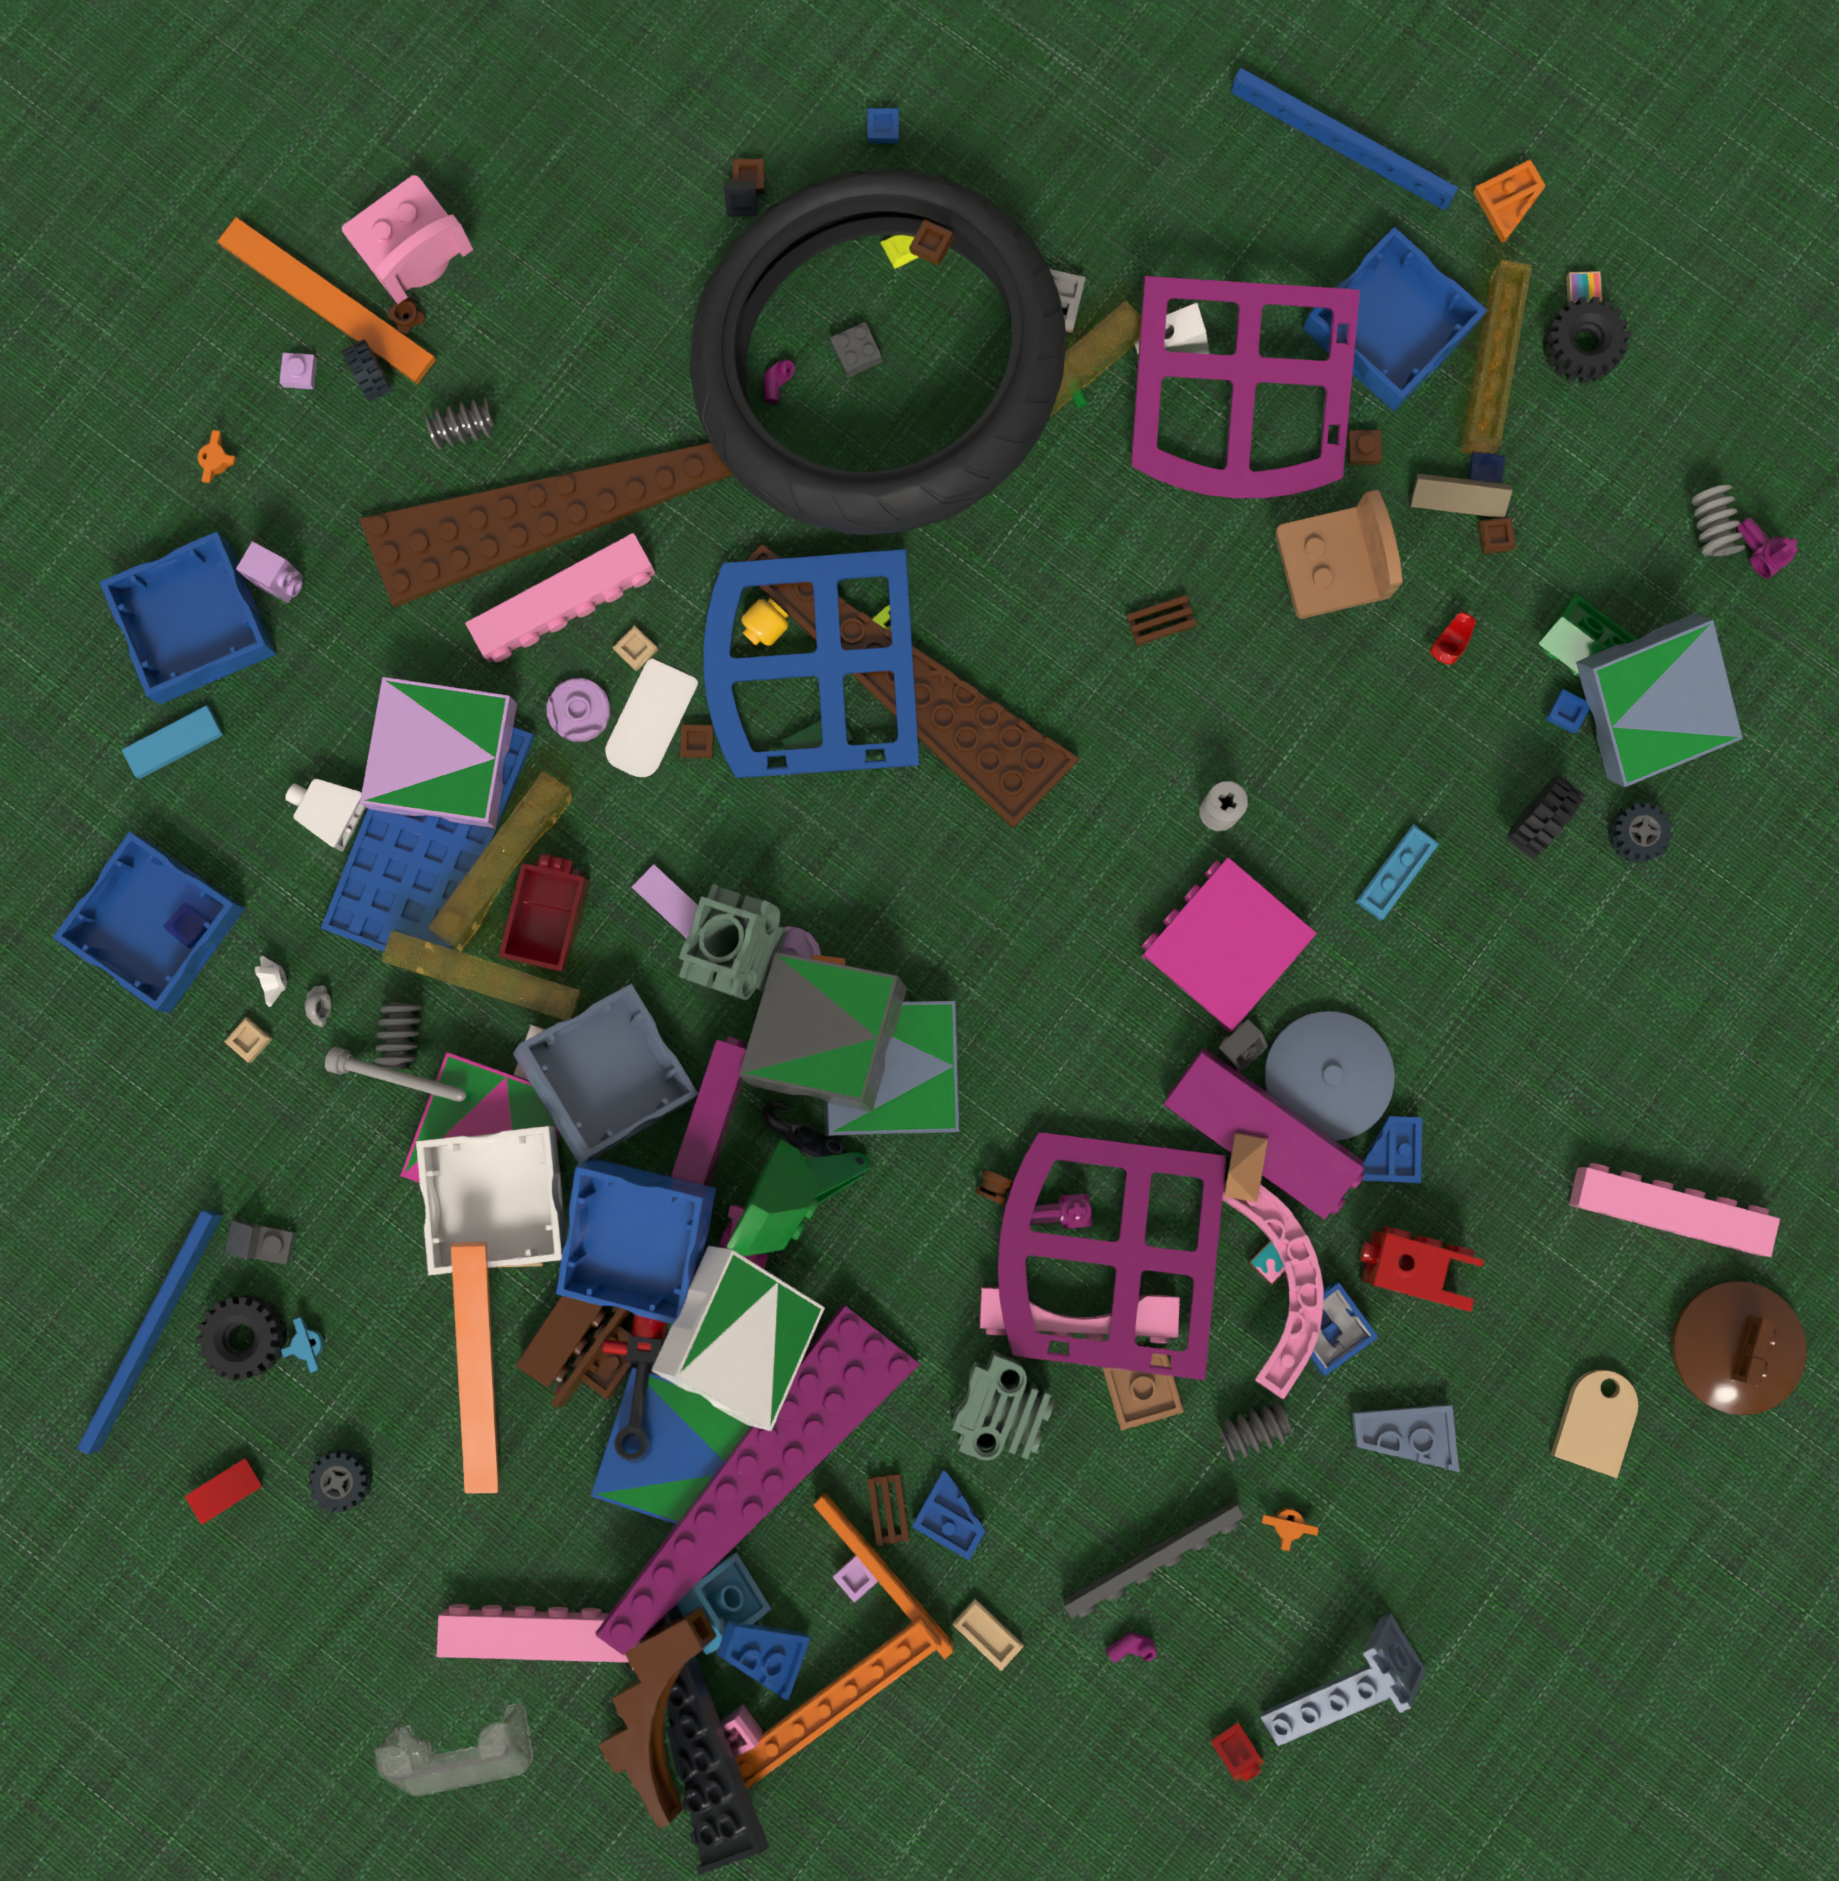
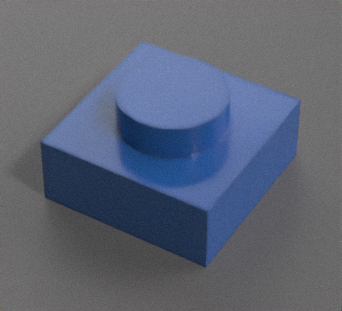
M868 108V144H899V109Z
M1563 689L1559 692L1546 720L1575 734L1578 732L1590 707L1585 700Z

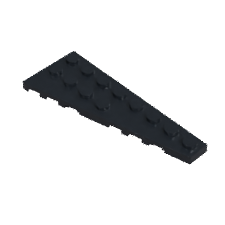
M675 1605L646 1633V1636L680 1618ZM694 1655L683 1666L672 1686L667 1703L671 1725L666 1727L676 1775L679 1776L680 1782H684L685 1794L682 1802L684 1811H689L691 1814L694 1832L690 1833L691 1844H697L701 1864L696 1867L699 1875L759 1854L768 1849L769 1845L753 1807L750 1794L739 1771L738 1763L728 1743L725 1730L714 1707L713 1699L703 1679L700 1666Z

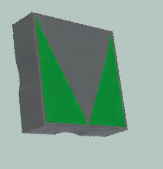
M775 952L739 1076L753 1087L790 1095L814 1096L828 1103L873 1112L885 1069L886 1050L895 1032L907 987L899 976Z

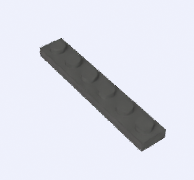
M1231 1501L1063 1599L1064 1606L1070 1617L1073 1618L1078 1615L1079 1618L1089 1615L1097 1608L1095 1604L1107 1598L1108 1601L1118 1598L1125 1592L1124 1587L1134 1581L1137 1584L1147 1581L1154 1575L1153 1570L1163 1564L1165 1567H1170L1183 1558L1181 1554L1193 1548L1196 1551L1211 1542L1210 1537L1221 1531L1222 1534H1226L1240 1525L1238 1521L1244 1518L1241 1510L1234 1501Z

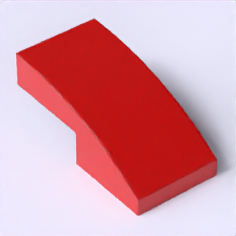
M245 1458L186 1495L185 1498L202 1525L260 1489L262 1485Z

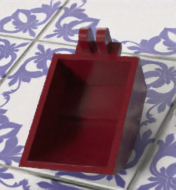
M544 853V855H540L539 861L533 862V865L522 863L499 957L562 971L579 930L591 883L583 877L584 872L572 869L573 861Z

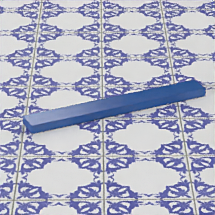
M1240 68L1236 74L1231 90L1232 94L1435 206L1447 210L1458 187L1248 71Z
M203 1210L200 1212L78 1445L79 1451L88 1455L101 1450L223 1214L215 1210Z

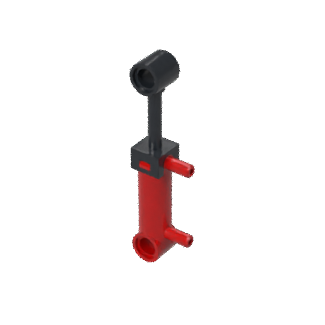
M634 1314L632 1335L629 1336L628 1342L605 1340L602 1347L604 1353L626 1355V1361L629 1364L637 1365L629 1426L621 1429L614 1440L617 1454L631 1463H639L645 1460L652 1449L651 1439L645 1433V1428H642L650 1366H654L661 1351L666 1329V1322ZM631 1436H639L641 1439V1447L635 1453H627L625 1449V1443Z

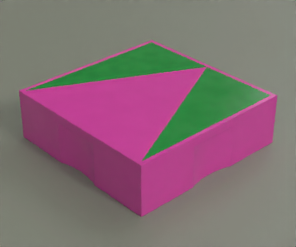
M446 1052L436 1082L463 1089L466 1092V1098L458 1102L441 1096L430 1095L400 1176L420 1183L417 1141L495 1134L503 1131L546 1126L556 1127L529 1081L465 1057ZM556 1127V1137H557V1142H558L559 1139H560L561 1133L559 1132L558 1128Z

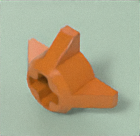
M212 430L210 443L203 446L198 453V462L204 468L201 481L205 483H210L217 474L224 472L229 466L235 464L236 457L228 455L222 448L220 431Z
M1283 1508L1275 1516L1263 1515L1261 1522L1274 1526L1275 1531L1281 1536V1549L1286 1551L1290 1550L1291 1540L1298 1539L1303 1533L1317 1536L1319 1527L1304 1523L1302 1516L1292 1508ZM1288 1515H1292L1293 1521L1287 1520Z

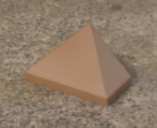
M1235 1132L1224 1197L1257 1202L1268 1138Z

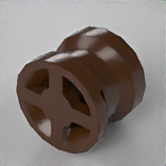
M984 1169L982 1173L983 1181L981 1185L976 1187L974 1193L1004 1205L1006 1190L1012 1187L1014 1181ZM986 1189L997 1193V1196L994 1197L985 1193Z

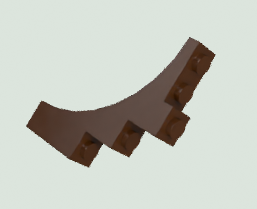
M701 1607L641 1638L625 1653L631 1669L637 1674L639 1679L627 1684L612 1698L617 1713L624 1720L625 1724L613 1730L598 1744L605 1760L610 1764L615 1774L623 1770L627 1771L632 1785L637 1789L647 1807L649 1815L654 1819L659 1829L670 1824L684 1809L672 1783L665 1755L663 1733L665 1711L671 1689L688 1660L702 1651L717 1637Z

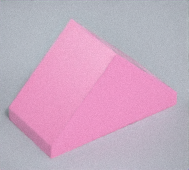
M743 1704L720 1721L734 1758L755 1748L759 1744L763 1730Z

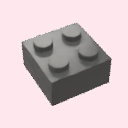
M866 322L830 337V344L846 378L882 363V356Z
M1247 1020L1245 1023L1239 1024L1230 1037L1222 1040L1219 1049L1225 1062L1241 1073L1268 1045L1263 1033Z

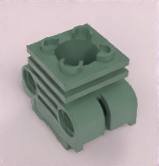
M712 884L708 897L701 896L695 912L692 929L679 955V959L684 961L679 977L744 1000L750 998L755 989L764 991L775 952L781 953L788 931L778 927L780 909L768 901L744 896ZM736 942H738L737 947L733 951L734 945L736 944Z
M992 1350L987 1365L974 1360L969 1374L967 1393L963 1401L957 1406L951 1422L953 1425L952 1430L961 1433L958 1444H961L959 1447L960 1452L981 1460H992L1001 1453L1006 1438L1008 1439L1006 1443L1008 1452L1012 1454L1016 1453L1019 1443L1021 1457L1028 1459L1030 1451L1033 1453L1037 1452L1042 1439V1435L1039 1434L1042 1419L1045 1421L1049 1420L1054 1402L1050 1398L1049 1390L1045 1387H1041L1037 1396L1039 1390L1036 1384L1029 1382L1026 1392L1024 1391L1027 1383L1026 1373L1021 1363L1015 1358ZM1012 1369L1018 1373L1016 1380L1009 1384L1000 1380L1001 1374L1005 1370ZM983 1433H990L995 1438L990 1445L985 1446L977 1442L978 1437Z

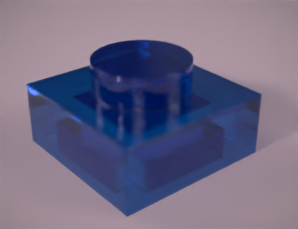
M1473 452L1470 459L1468 480L1502 484L1505 456Z
M184 902L163 927L184 946L192 948L208 929L203 924L209 921L190 904Z

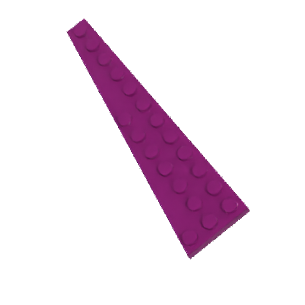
M842 1304L805 1353L772 1431L753 1426L749 1427L595 1632L596 1636L620 1654L624 1655L920 1364Z

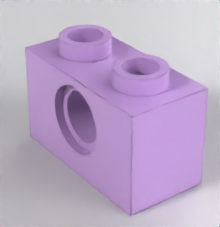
M251 542L236 568L256 587L286 603H289L292 597L297 596L302 588L304 576L286 559L254 542Z

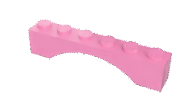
M981 1286L980 1328H986V1334L1006 1335L999 1299V1287ZM1148 1294L1140 1296L1138 1299L1134 1341L1137 1342V1336H1150V1342L1170 1343V1337L1178 1338L1179 1297ZM1029 1301L1034 1327L1038 1333L1039 1331L1052 1332V1335L1071 1337V1333H1084V1339L1104 1340V1334H1109L1111 1313L1095 1317H1071L1042 1309Z

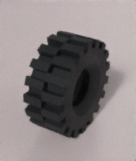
M1580 297L1576 303L1573 300L1570 301L1557 313L1546 329L1548 332L1543 339V343H1547L1543 349L1544 356L1551 355L1547 363L1550 368L1555 364L1558 366L1557 375L1561 377L1564 372L1569 375L1567 381L1574 382L1577 377H1580V384H1587L1591 378L1593 382H1596L1603 375L1606 377L1624 357L1629 347V344L1626 342L1630 338V331H1624L1628 326V321L1626 318L1620 321L1619 316L1622 311L1619 308L1615 311L1609 308L1612 302L1606 300L1602 305L1599 304L1600 297H1592L1587 303L1586 297ZM1579 331L1590 333L1597 342L1596 349L1586 352L1578 348L1574 342L1575 334Z
M1560 775L1555 776L1535 796L1530 805L1526 807L1523 814L1519 816L1516 823L1510 829L1506 839L1532 859L1536 858L1560 834L1563 827L1569 823L1573 814L1577 812L1579 806L1584 801L1585 794Z
M245 1295L225 1299V1301L213 1305V1310L206 1311L203 1315L206 1318L205 1322L199 1323L197 1330L202 1331L201 1336L196 1337V1344L202 1345V1350L197 1351L199 1358L205 1357L207 1359V1362L203 1365L208 1370L214 1368L216 1370L214 1375L218 1377L227 1376V1380L233 1381L255 1377L263 1374L265 1370L271 1369L275 1365L274 1361L282 1356L281 1346L286 1345L287 1338H282V1332L287 1331L286 1324L281 1325L279 1321L283 1316L280 1311L274 1312L272 1310L274 1305L271 1302L264 1303L261 1297ZM240 1324L251 1327L255 1335L253 1345L247 1350H239L231 1342V1333Z

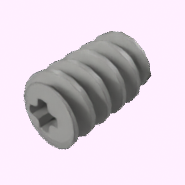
M1731 485L1712 487L1697 494L1691 500L1693 506L1699 507L1694 511V516L1701 519L1696 526L1698 530L1704 531L1699 536L1700 542L1707 543L1701 549L1704 555L1725 556L1745 549L1744 545H1734V541L1743 536L1742 533H1732V529L1740 525V521L1729 520L1730 516L1738 512L1736 508H1727L1726 506L1735 500L1734 496H1724L1725 492L1733 488Z
M1224 781L1216 784L1203 799L1199 808L1203 824L1215 831H1225L1233 827L1246 811L1248 806L1247 795L1244 789L1237 783ZM1222 803L1226 805L1225 810L1220 808Z

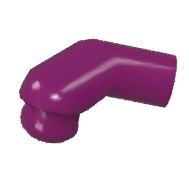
M784 359L766 371L764 375V403H779V388L791 379L795 372V365L792 361Z
M1132 1632L1125 1634L1105 1649L1114 1663L1129 1653L1142 1657L1144 1661L1154 1659L1157 1654L1155 1643L1151 1638Z

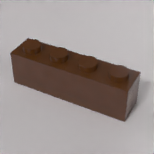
M562 1296L516 1364V1367L547 1388L554 1385L555 1382L559 1384L571 1370V1367L567 1364L574 1354L579 1356L590 1340L586 1338V1335L592 1326L597 1329L607 1316L608 1312L604 1310L606 1305L600 1306Z

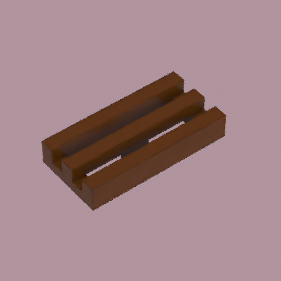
M1187 595L1127 614L1126 619L1135 645L1139 646L1196 627L1197 623L1195 618H1193V611L1189 607ZM1182 606V610L1139 624L1135 623L1137 620ZM1182 617L1186 618L1185 622L1143 636L1139 635V631Z
M900 1473L868 1477L876 1545L909 1541ZM892 1481L895 1483L901 1526L900 1534H895L888 1486V1482ZM878 1483L882 1485L888 1535L882 1536L875 1486Z

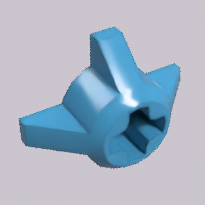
M302 1317L294 1319L293 1322L297 1334L292 1338L291 1346L281 1350L283 1358L294 1354L297 1358L306 1360L310 1373L318 1371V1355L323 1351L325 1345L324 1338L317 1330L309 1329ZM311 1339H315L316 1345H314L313 1347H311L309 1341Z

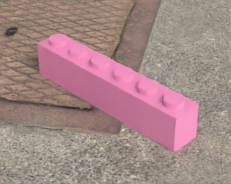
M632 533L471 619L465 624L483 657L489 663L492 661L500 662L507 659L512 654L511 651L516 648L535 644L542 634L548 631L556 632L563 629L570 619L576 616L584 617L589 615L598 604L604 601L612 602L623 595L624 590L632 586L637 588L645 585L651 580V576L655 572L635 534Z
M1590 1163L1589 1168H1577L1569 1202L1570 1206L1758 1256H1772L1780 1218L1768 1216V1209L1749 1205L1748 1210L1736 1207L1737 1201L1723 1197H1717L1716 1201L1704 1199V1192L1685 1188L1684 1193L1672 1190L1673 1184L1664 1181L1653 1180V1184L1640 1182L1642 1176L1622 1171L1621 1176L1610 1174V1167Z
M453 1604L449 1606V1609L444 1610L438 1618L437 1657L629 1662L625 1654H620L596 1636L595 1632L609 1615L601 1613L599 1608L581 1609V1613H570L566 1607L548 1608V1612H535V1607L518 1606L515 1608V1611H502V1606L486 1605L482 1607V1610H469V1605Z

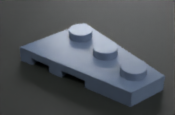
M1443 1404L1351 1412L1355 1446L1459 1472L1452 1405Z

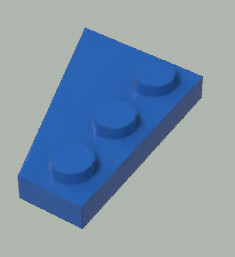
M728 1621L717 1654L788 1701L811 1637L799 1631Z

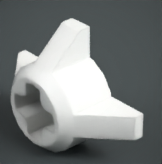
M261 956V966L255 967V973L260 979L264 990L265 1002L270 1007L281 992L285 991L287 978L280 965Z

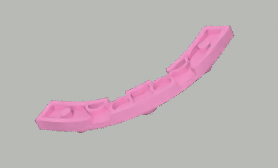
M1226 1181L1223 1186L1222 1201L1245 1215L1266 1234L1277 1250L1286 1272L1289 1287V1311L1285 1330L1273 1354L1255 1379L1262 1386L1281 1399H1284L1303 1371L1318 1339L1324 1306L1321 1270L1309 1237L1305 1234L1289 1208L1262 1185H1260L1257 1202L1224 1197Z

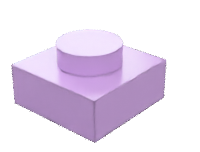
M283 353L280 384L285 388L314 389L316 357L309 354Z
M856 1555L833 1574L834 1580L854 1603L878 1582Z

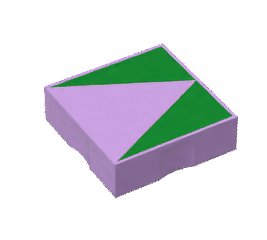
M382 677L360 804L370 810L410 816L429 815L441 817L451 822L496 828L503 789V765L510 748L517 703L509 695Z

